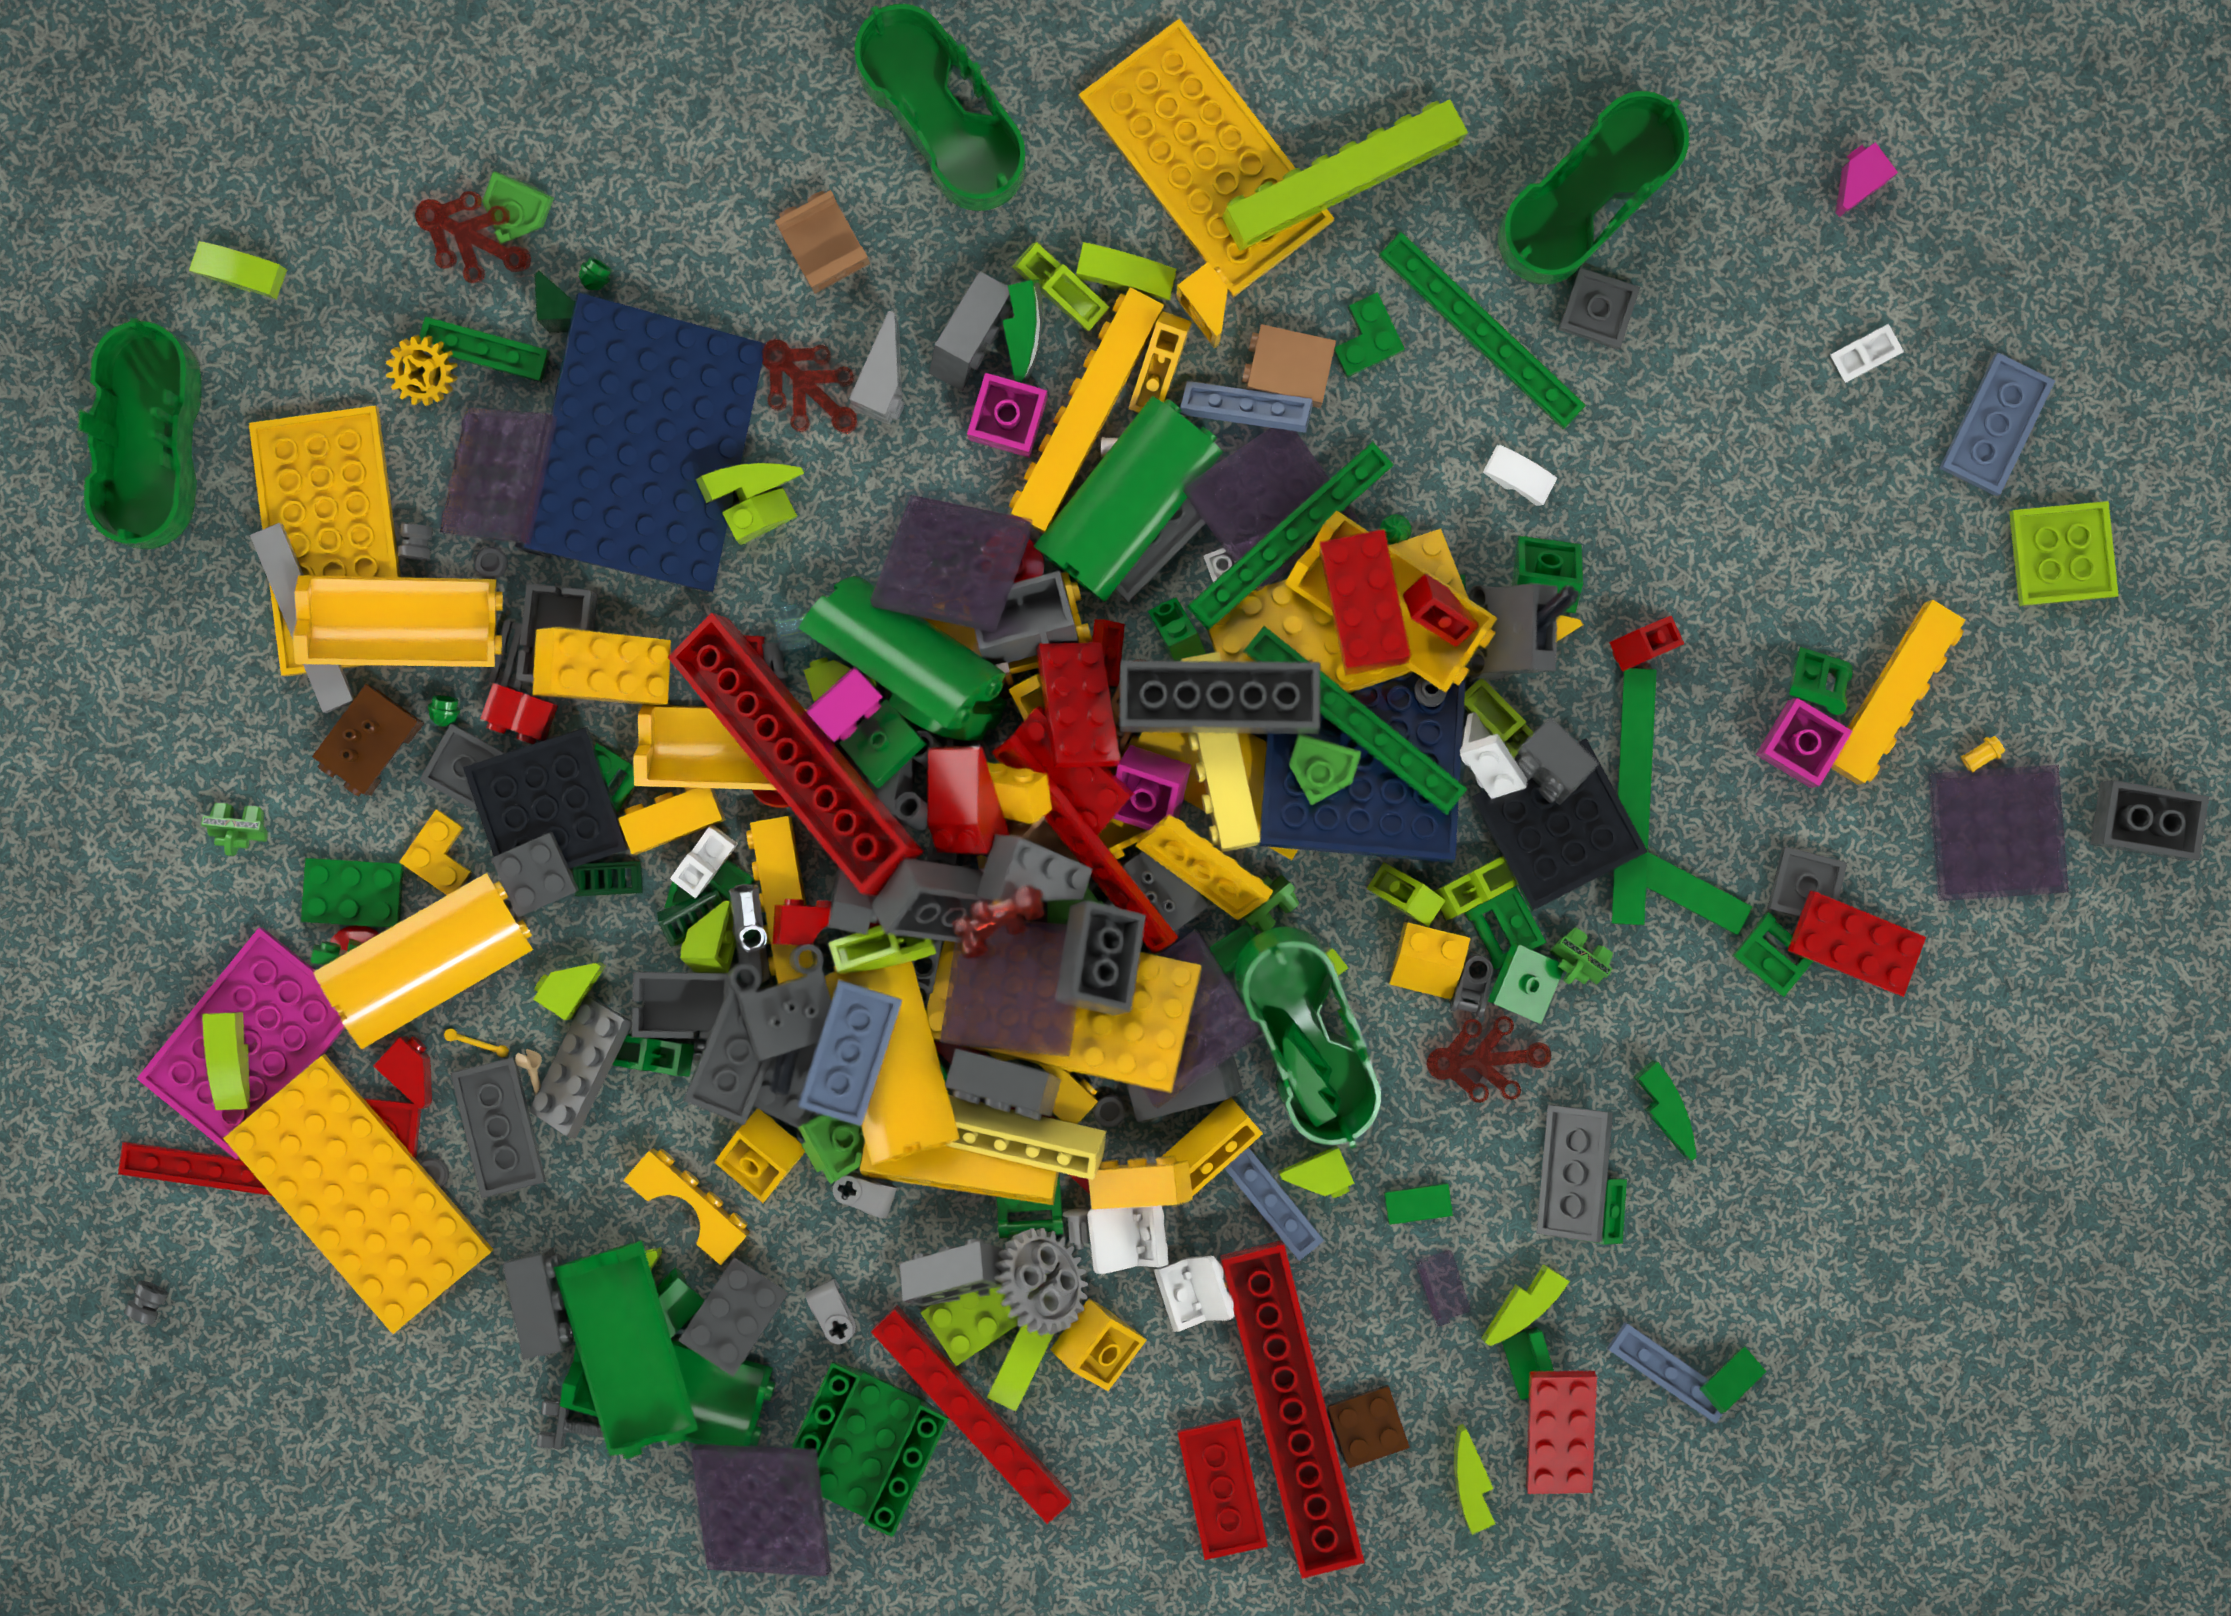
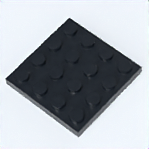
M588 727L463 767L494 857L550 832H553L569 869L629 849Z
M1587 738L1577 743L1599 764L1587 779L1560 805L1556 801L1553 803L1547 801L1538 791L1540 786L1532 778L1527 780L1526 788L1493 799L1490 798L1486 790L1471 797L1531 911L1648 852Z

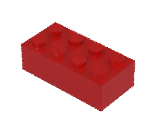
M1382 529L1320 542L1319 552L1345 676L1409 663L1411 654L1385 530Z

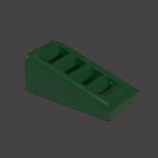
M641 861L593 863L573 867L574 880L579 891L575 892V897L643 893ZM625 868H631L632 887L626 888ZM612 869H617L618 888H613ZM590 870L591 889L586 890L585 871ZM599 870H604L605 889H599Z
M717 887L700 894L697 898H690L657 912L659 926L671 948L685 942L688 929L700 920L695 909L700 908L703 916H706L710 912L706 903L711 901L714 908H716L723 902ZM688 914L692 923L686 924L683 916ZM674 921H676L679 926V928L675 930L671 924Z

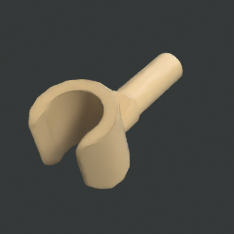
M526 1049L527 1056L518 1053L515 1057V1062L517 1066L527 1069L534 1093L537 1095L541 1087L537 1069L541 1065L542 1057L539 1053Z

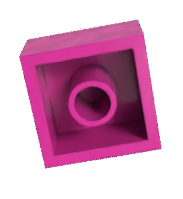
M985 373L967 432L969 441L1030 458L1048 399L1047 390Z
M853 666L807 708V713L833 742L838 737L844 741L857 729L855 722L862 715L868 719L881 707L879 700L882 698V695Z
M1794 698L1787 701L1755 755L1809 788L1819 787L1853 731L1799 698Z
M1130 745L1118 764L1116 777L1135 794L1113 819L1146 830H1150L1168 815L1179 819L1191 765Z

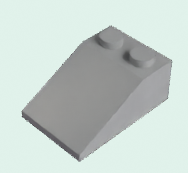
M888 311L849 398L854 410L890 425L893 418L899 419L905 404L902 401L899 324L895 313Z

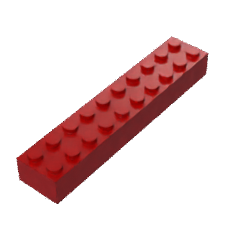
M711 613L668 656L672 664L861 894L878 896L903 859L915 860L923 852L730 619Z
M1279 1240L1220 1255L1229 1294L1233 1300V1310L1301 1579L1363 1564L1365 1561L1284 1242Z

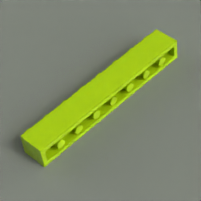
M1451 99L1441 104L1439 101H1434L1422 109V113L1414 117L1411 114H1407L1394 123L1395 126L1387 130L1381 127L1367 135V140L1358 144L1356 141L1349 142L1339 149L1340 153L1329 157L1328 154L1322 155L1311 163V167L1303 171L1300 168L1293 169L1283 176L1284 180L1274 185L1272 181L1259 186L1255 190V194L1247 198L1244 195H1240L1229 201L1222 219L1238 249L1241 251L1462 143L1468 131Z

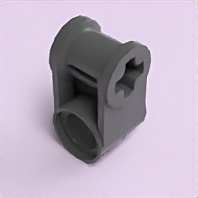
M1479 954L1466 956L1461 976L1450 1002V1011L1455 1012L1457 1009L1476 1013V1017H1483L1493 974L1492 964L1484 956ZM1480 960L1484 964L1483 974L1477 978L1471 977L1469 974L1470 964ZM1466 998L1470 1000H1475V1002H1470L1462 999Z

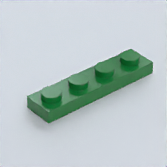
M426 316L419 335L421 341L424 337L432 336L433 345L442 341L444 343L442 351L444 353L452 351L453 353L450 358L541 383L550 355V351L547 349Z

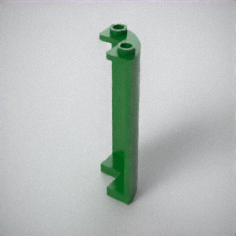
M1152 396L1034 545L1051 563L1068 573L1083 588L1104 602L1223 453L1214 443L1217 437L1205 427H1201L1199 430L1179 414L1182 410L1169 399H1166L1163 403Z
M860 576L848 577L834 585L836 591L828 598L822 595L811 607L798 627L945 728L960 729L966 725L972 717V708L975 702L991 701L1002 689V680L1006 675L1005 672Z
M638 1241L618 1246L605 1252L585 1256L553 1267L609 1456L623 1455L624 1459H629L642 1454V1448L652 1443L667 1441L668 1446L686 1441V1434L698 1428L643 1242Z
M672 1340L698 1428L686 1434V1441L747 1458L751 1445L757 1447L763 1427H759L758 1423L765 1400L771 1401L776 1385V1382L770 1381L773 1367L745 1360L733 1377L683 1343ZM576 1345L573 1363L563 1382L559 1406L598 1417Z

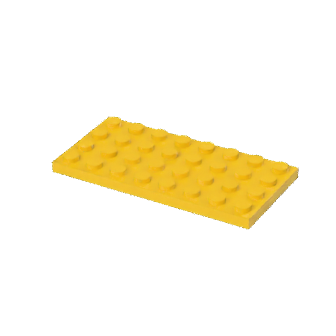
M1180 18L1078 94L1080 101L1205 263L1209 262L1213 268L1218 266L1223 271L1229 281L1226 284L1228 292L1233 298L1334 222L1335 218L1328 209H1325L1241 251L1238 249L1222 219L1226 207H1228L1227 203L1240 195H1244L1247 198L1255 194V190L1267 182L1272 181L1274 185L1284 180L1283 176L1296 168Z
M375 405L249 423L262 530L277 523L283 524L303 574L306 576L401 577L379 408ZM270 586L281 676L307 674L303 664H295L293 639ZM341 665V666H342V669H344V668H352V667H359V666H366V665Z
M1441 529L1401 541L1398 544L1389 545L1468 598ZM1287 579L1255 589L1209 631L1207 630L1214 651L1220 653L1221 662H1255L1243 651L1262 627L1265 626L1310 663H1320V671L1348 693L1414 672L1402 664L1345 676L1333 616L1285 585Z
M981 918L964 943L944 941L933 993L930 994L926 1008L933 1040L1172 1093L1201 975V965L1140 952L1131 1012L1110 1015L1055 1002L1065 943L1064 935Z
M326 1054L319 1057L223 1138L392 1334L494 1250Z

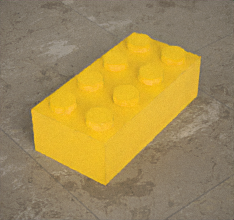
M563 628L536 629L533 695L641 705L668 704L670 660L668 656L671 654V640Z

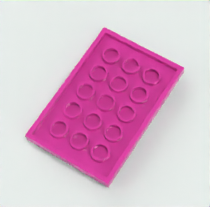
M260 927L136 1079L232 1157L239 1159V1156L223 1138L319 1057L324 1055L343 1032L345 1026L335 1007H332L313 973L316 970L263 927ZM243 1012L244 1044H248L250 1109L216 1110L207 1072L202 1014Z

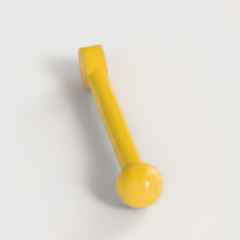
M451 1028L444 1032V1038L447 1041L458 1040L495 1052L500 1058L506 1057L509 1053V1049L505 1045H500L499 1047L460 1035L455 1029Z

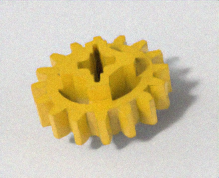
M419 335L412 336L410 341L407 338L399 342L401 348L395 347L390 351L395 358L386 361L388 366L393 367V371L387 373L386 377L394 378L396 381L391 386L392 390L400 388L402 390L400 395L402 400L411 396L412 405H416L422 400L423 404L428 406L433 403V399L436 402L445 399L443 393L448 394L453 391V388L448 383H452L458 378L451 374V370L458 367L457 363H449L448 358L452 356V351L444 353L442 351L444 345L442 341L433 345L432 336L424 337L422 341ZM423 351L430 353L432 356L425 355ZM423 366L425 372L421 375L418 369ZM412 385L419 386L421 390L416 389Z

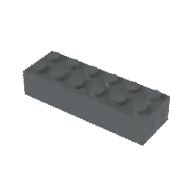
M1121 661V732L1317 734L1319 731L1320 663Z

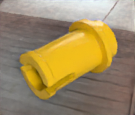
M1997 737L1984 738V743L1965 755L1960 756L1969 772H1975V770L1994 758L1997 760L2001 758V754L2005 752V749Z

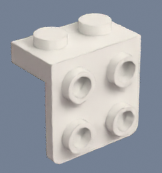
M1475 712L1468 714L1460 755L1463 763L1466 766L1469 765L1474 772L1478 785L1486 790L1491 799L1526 788V776L1499 735H1490Z
M1162 1206L1089 1210L1087 1216L1095 1273L1106 1274L1136 1266L1162 1267L1169 1265Z
M1214 1256L1186 1257L1167 1266L1154 1269L1173 1332L1182 1331L1204 1321H1227L1234 1317L1232 1310L1234 1304L1223 1282V1269Z

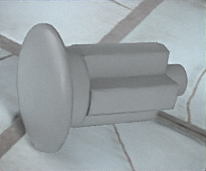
M1074 1208L1063 1212V1216L1068 1218L1070 1243H1074L1078 1250L1084 1248L1083 1243L1089 1242L1087 1226L1089 1209Z

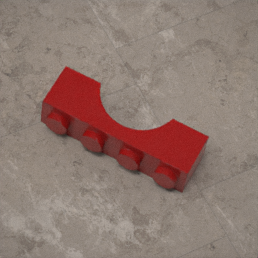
M785 899L784 905H774L772 944L812 945L819 932L828 926L832 901L816 900V907L804 906V900ZM878 918L876 923L870 922L868 929L881 925Z

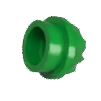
M590 257L587 263L583 262L581 264L579 278L581 284L586 289L600 290L609 283V275L612 270L606 264L593 257Z
M1398 514L1386 517L1379 529L1385 530L1388 545L1398 544L1409 539L1412 532L1410 522L1404 516Z
M446 695L433 696L432 703L428 704L430 719L440 727L453 724L460 714L459 700Z

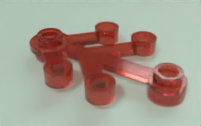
M465 191L461 194L460 198L444 204L435 199H426L418 204L415 211V219L422 229L431 233L437 250L435 263L438 267L449 269L455 266L457 262L456 254L449 249L444 230L454 234L465 264L463 277L469 283H479L485 277V271L478 263L472 244L502 259L504 266L509 271L522 272L529 268L531 255L526 248L521 246L508 248L477 232L492 225H505L508 223L510 213L506 207L493 206L489 209L488 213L459 223L448 216L463 210L475 211L479 209L482 199L477 192ZM469 195H472L475 199V204L472 207L466 201ZM429 209L434 213L432 221L426 218V212ZM498 209L503 213V219L500 222L495 219V212ZM444 253H447L450 257V262L447 265L442 263V255ZM513 253L519 257L517 265H513L510 261ZM473 267L478 271V277L475 280L470 277V270Z
M774 339L766 342L762 351V364L770 370V394L767 398L770 408L775 411H781L787 405V398L782 393L784 372L793 380V416L791 417L790 424L796 432H806L810 427V419L806 415L807 393L832 417V425L837 432L841 434L852 433L858 425V418L855 412L849 407H839L816 385L837 383L842 387H848L854 381L852 370L843 366L837 370L801 371L793 362L814 360L818 365H826L831 360L829 348L825 345H817L814 348L790 349L787 343L782 340ZM818 350H825L827 352V357L824 360L816 359L815 355ZM780 351L782 353L781 360L772 361V352ZM843 371L850 373V379L847 382H841L838 379L839 374ZM776 395L783 397V403L780 406L772 405V398ZM843 416L851 418V424L847 427H842L839 424ZM798 417L806 419V424L803 428H797L794 424Z
M1024 886L1017 889L1011 899L992 906L987 901L975 903L970 907L973 920L975 921H972L971 917H961L953 921L952 925L955 935L962 936L960 948L963 958L973 959L987 953L988 947L985 940L1004 924L1009 935H1016L1025 931L1024 919L1022 916H1017V913L1024 914L1026 920H1034L1043 916L1045 912L1041 901L1043 898L1042 890L1033 886Z
M1501 1016L1494 1021L1493 1029L1471 1055L1458 1056L1468 1041L1478 1037L1482 1032V1025L1476 1019L1466 1020L1462 1024L1461 1032L1448 1048L1433 1050L1427 1058L1426 1065L1431 1076L1439 1080L1450 1078L1468 1093L1471 1101L1481 1103L1487 1100L1489 1096L1487 1086L1482 1083L1475 1084L1460 1069H1475L1500 1090L1503 1098L1514 1100L1521 1093L1520 1085L1516 1081L1507 1080L1492 1066L1527 1063L1532 1068H1543L1549 1064L1552 1055L1550 1048L1541 1042L1530 1044L1526 1050L1490 1053L1501 1038L1510 1034L1514 1029L1513 1020L1510 1017ZM1500 1020L1508 1022L1509 1029L1506 1032L1499 1030L1498 1023ZM1468 1023H1474L1477 1026V1032L1474 1035H1470L1466 1031ZM1536 1049L1544 1052V1059L1542 1061L1535 1060L1533 1054ZM1440 1058L1448 1060L1449 1066L1446 1070L1438 1067V1060ZM1508 1084H1512L1516 1088V1093L1513 1096H1508L1505 1093V1087ZM1476 1087H1480L1484 1091V1096L1481 1099H1476L1473 1095V1090Z

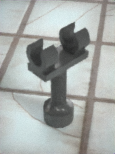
M550 1399L542 1401L541 1414L559 1416L557 1432L541 1431L538 1434L536 1446L561 1450L565 1446L566 1433L568 1432L594 1437L601 1436L603 1438L599 1424L570 1421L568 1419L570 1409L560 1407V1401Z

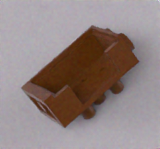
M365 684L312 757L320 762L317 767L332 778L338 775L346 781L343 786L354 795L359 797L362 793L372 796L382 781L378 776L403 743L409 744L425 723L374 686Z

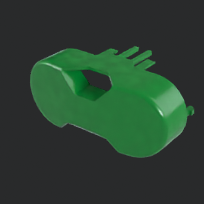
M893 4L881 9L876 5L872 7V14L864 21L858 31L854 48L859 77L867 94L877 107L886 108L890 111L931 166L933 182L950 202L963 209L972 211L991 210L1008 202L1017 193L1024 180L1026 171L1024 140L1020 130L998 102L995 93L981 75L979 64L977 62L972 63L967 56V48L962 43L958 46L950 34L948 35L937 19L926 10L910 4ZM953 64L957 69H960V75L964 81L966 79L971 81L975 96L977 98L983 97L987 109L993 116L970 113L963 109L949 90Z
M1649 91L1630 92L1620 96L1598 115L1588 129V135L1539 184H1529L1514 199L1501 219L1497 238L1501 256L1511 271L1520 278L1536 284H1554L1569 278L1673 175L1684 161L1689 147V129L1684 115L1678 108L1681 102L1677 98L1672 102L1660 94ZM1610 199H1629L1594 241V215Z
M131 318L129 322L118 325L107 332L99 341L93 353L90 382L96 387V399L89 413L79 410L78 430L88 435V447L92 460V472L85 478L84 505L91 523L104 536L132 548L154 549L167 545L178 538L187 528L193 516L197 479L192 460L193 424L201 407V370L195 354L180 338L157 324L140 321L138 318Z
M1278 927L1264 931L1250 940L1241 951L1235 966V982L1251 1019L1257 1021L1279 1074L1275 1085L1280 1098L1296 1129L1309 1140L1326 1145L1348 1142L1351 1149L1357 1147L1354 1139L1362 1135L1377 1117L1381 1104V1091L1368 1057L1364 1040L1336 970L1321 944L1308 932L1293 927ZM1330 989H1332L1334 997L1341 1007L1337 1012L1346 1027L1345 1033L1348 1038L1326 1030L1319 1013ZM1291 1022L1296 1024L1332 1069L1328 1084L1341 1098L1337 1116L1317 1128L1304 1112L1294 1093L1293 1088H1297L1284 1059L1283 1038L1287 1026Z

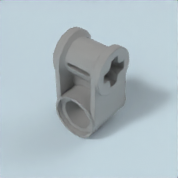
M850 1172L835 1181L832 1192L834 1198L841 1204L886 1219L897 1186L879 1179L863 1177L862 1175ZM847 1181L853 1182L852 1188L857 1190V1192L851 1191L849 1196L843 1194L844 1189L839 1187V1184L845 1185Z
M835 1279L806 1292L805 1297L828 1341L833 1344H843L854 1335L856 1323L847 1306L843 1292L839 1293L838 1291L840 1286ZM836 1320L840 1324L846 1323L848 1328L844 1331L845 1336H842L840 1332H833Z

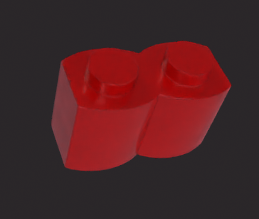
M493 683L480 719L488 722L486 727L502 734H505L506 729L518 732L516 739L535 744L537 739L541 741L546 740L558 705Z

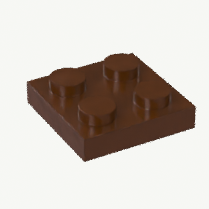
M1388 1385L1327 1405L1349 1469L1410 1448Z

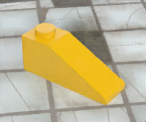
M1162 311L1156 322L1128 409L1139 413L1152 396L1164 403L1183 352L1192 321Z

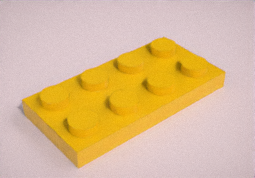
M1171 815L1165 817L1143 834L1136 844V847L1236 920L1241 919L1267 902L1273 892L1259 877L1251 875L1240 867L1236 860L1225 856L1214 848L1210 841L1199 837L1187 828L1183 821Z

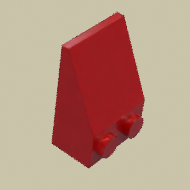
M932 747L928 750V826L937 852L987 854L991 851L996 834L1010 836L982 747Z

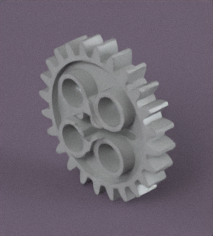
M1032 1228L1021 1232L1005 1243L1007 1249L999 1252L1000 1257L1004 1261L995 1264L1002 1271V1274L995 1276V1280L1002 1282L1003 1286L997 1290V1293L1005 1294L1006 1299L1001 1303L1002 1306H1011L1012 1309L1008 1316L1018 1315L1019 1327L1028 1324L1027 1328L1030 1333L1038 1330L1039 1335L1046 1333L1051 1335L1071 1327L1070 1323L1078 1321L1079 1318L1076 1313L1085 1309L1080 1301L1088 1297L1085 1293L1081 1292V1288L1088 1286V1283L1080 1278L1081 1275L1086 1273V1270L1078 1269L1077 1267L1081 1258H1073L1071 1255L1074 1247L1065 1248L1064 1237L1056 1240L1055 1231L1046 1233L1044 1228L1036 1231Z

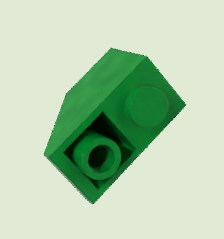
M1177 597L1148 610L1172 661H1181L1183 658L1206 654L1196 629Z

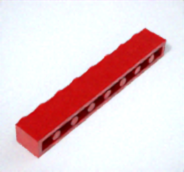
M898 1305L873 1327L871 1333L1046 1524H1049L1071 1503L1072 1494Z

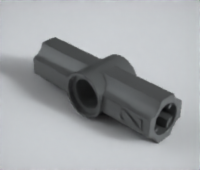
M736 885L734 888L729 889L734 923L732 932L736 939L739 964H748L755 967L760 974V983H764V981L770 979L765 945L767 936L763 929L759 889L757 885ZM747 930H757L753 938H742ZM745 969L740 970L741 982L750 984L752 980L750 972Z

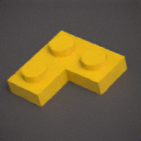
M437 809L399 861L446 895L461 888L472 873L447 855V852L464 827Z

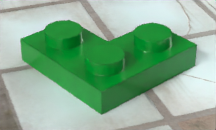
M1378 292L1349 305L1348 309L1361 335L1334 348V353L1346 378L1405 350Z

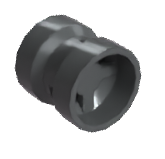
M400 524L399 534L403 537L402 544L398 546L397 556L407 559L430 560L431 550L428 547L427 541L432 538L433 528L417 524Z
M139 1281L134 1290L135 1297L128 1302L124 1313L133 1320L152 1325L158 1317L157 1309L159 1305L165 1303L169 1293L151 1282Z

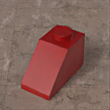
M1426 573L1403 593L1410 618L1455 647L1460 645L1479 627L1478 622L1450 589Z
M1672 615L1609 642L1613 650V657L1622 671L1684 645Z
M403 1036L393 1043L373 1067L419 1109L428 1108L432 1104L430 1057L424 1052L427 1047L414 1036L411 1038Z

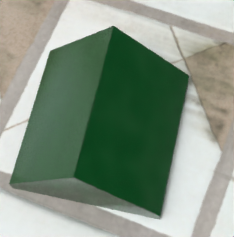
M538 270L534 275L537 321L549 333L569 332L575 302Z

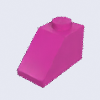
M1876 142L1868 148H1865L1862 144L1847 155L1849 162L1842 168L1836 214L1839 217L1889 182L1898 173Z

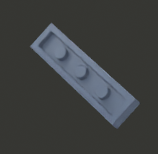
M1187 381L1180 409L1182 410L1181 415L1306 433L1313 403L1310 398Z
M1249 1147L1224 1168L1299 1261L1324 1241Z
M1623 1323L1607 1349L1716 1424L1722 1414L1699 1389L1709 1379L1628 1323Z

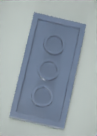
M1996 353L1939 469L1994 496L2000 495L2055 380L2000 353Z
M838 980L798 1102V1107L862 1126L902 999Z

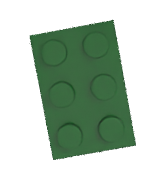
M305 858L301 922L374 927L395 926L400 923L404 865L397 863Z

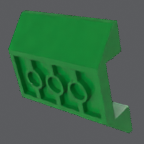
M832 1362L775 1481L803 1495L809 1490L865 1517L863 1524L893 1538L949 1417L926 1400L864 1370Z

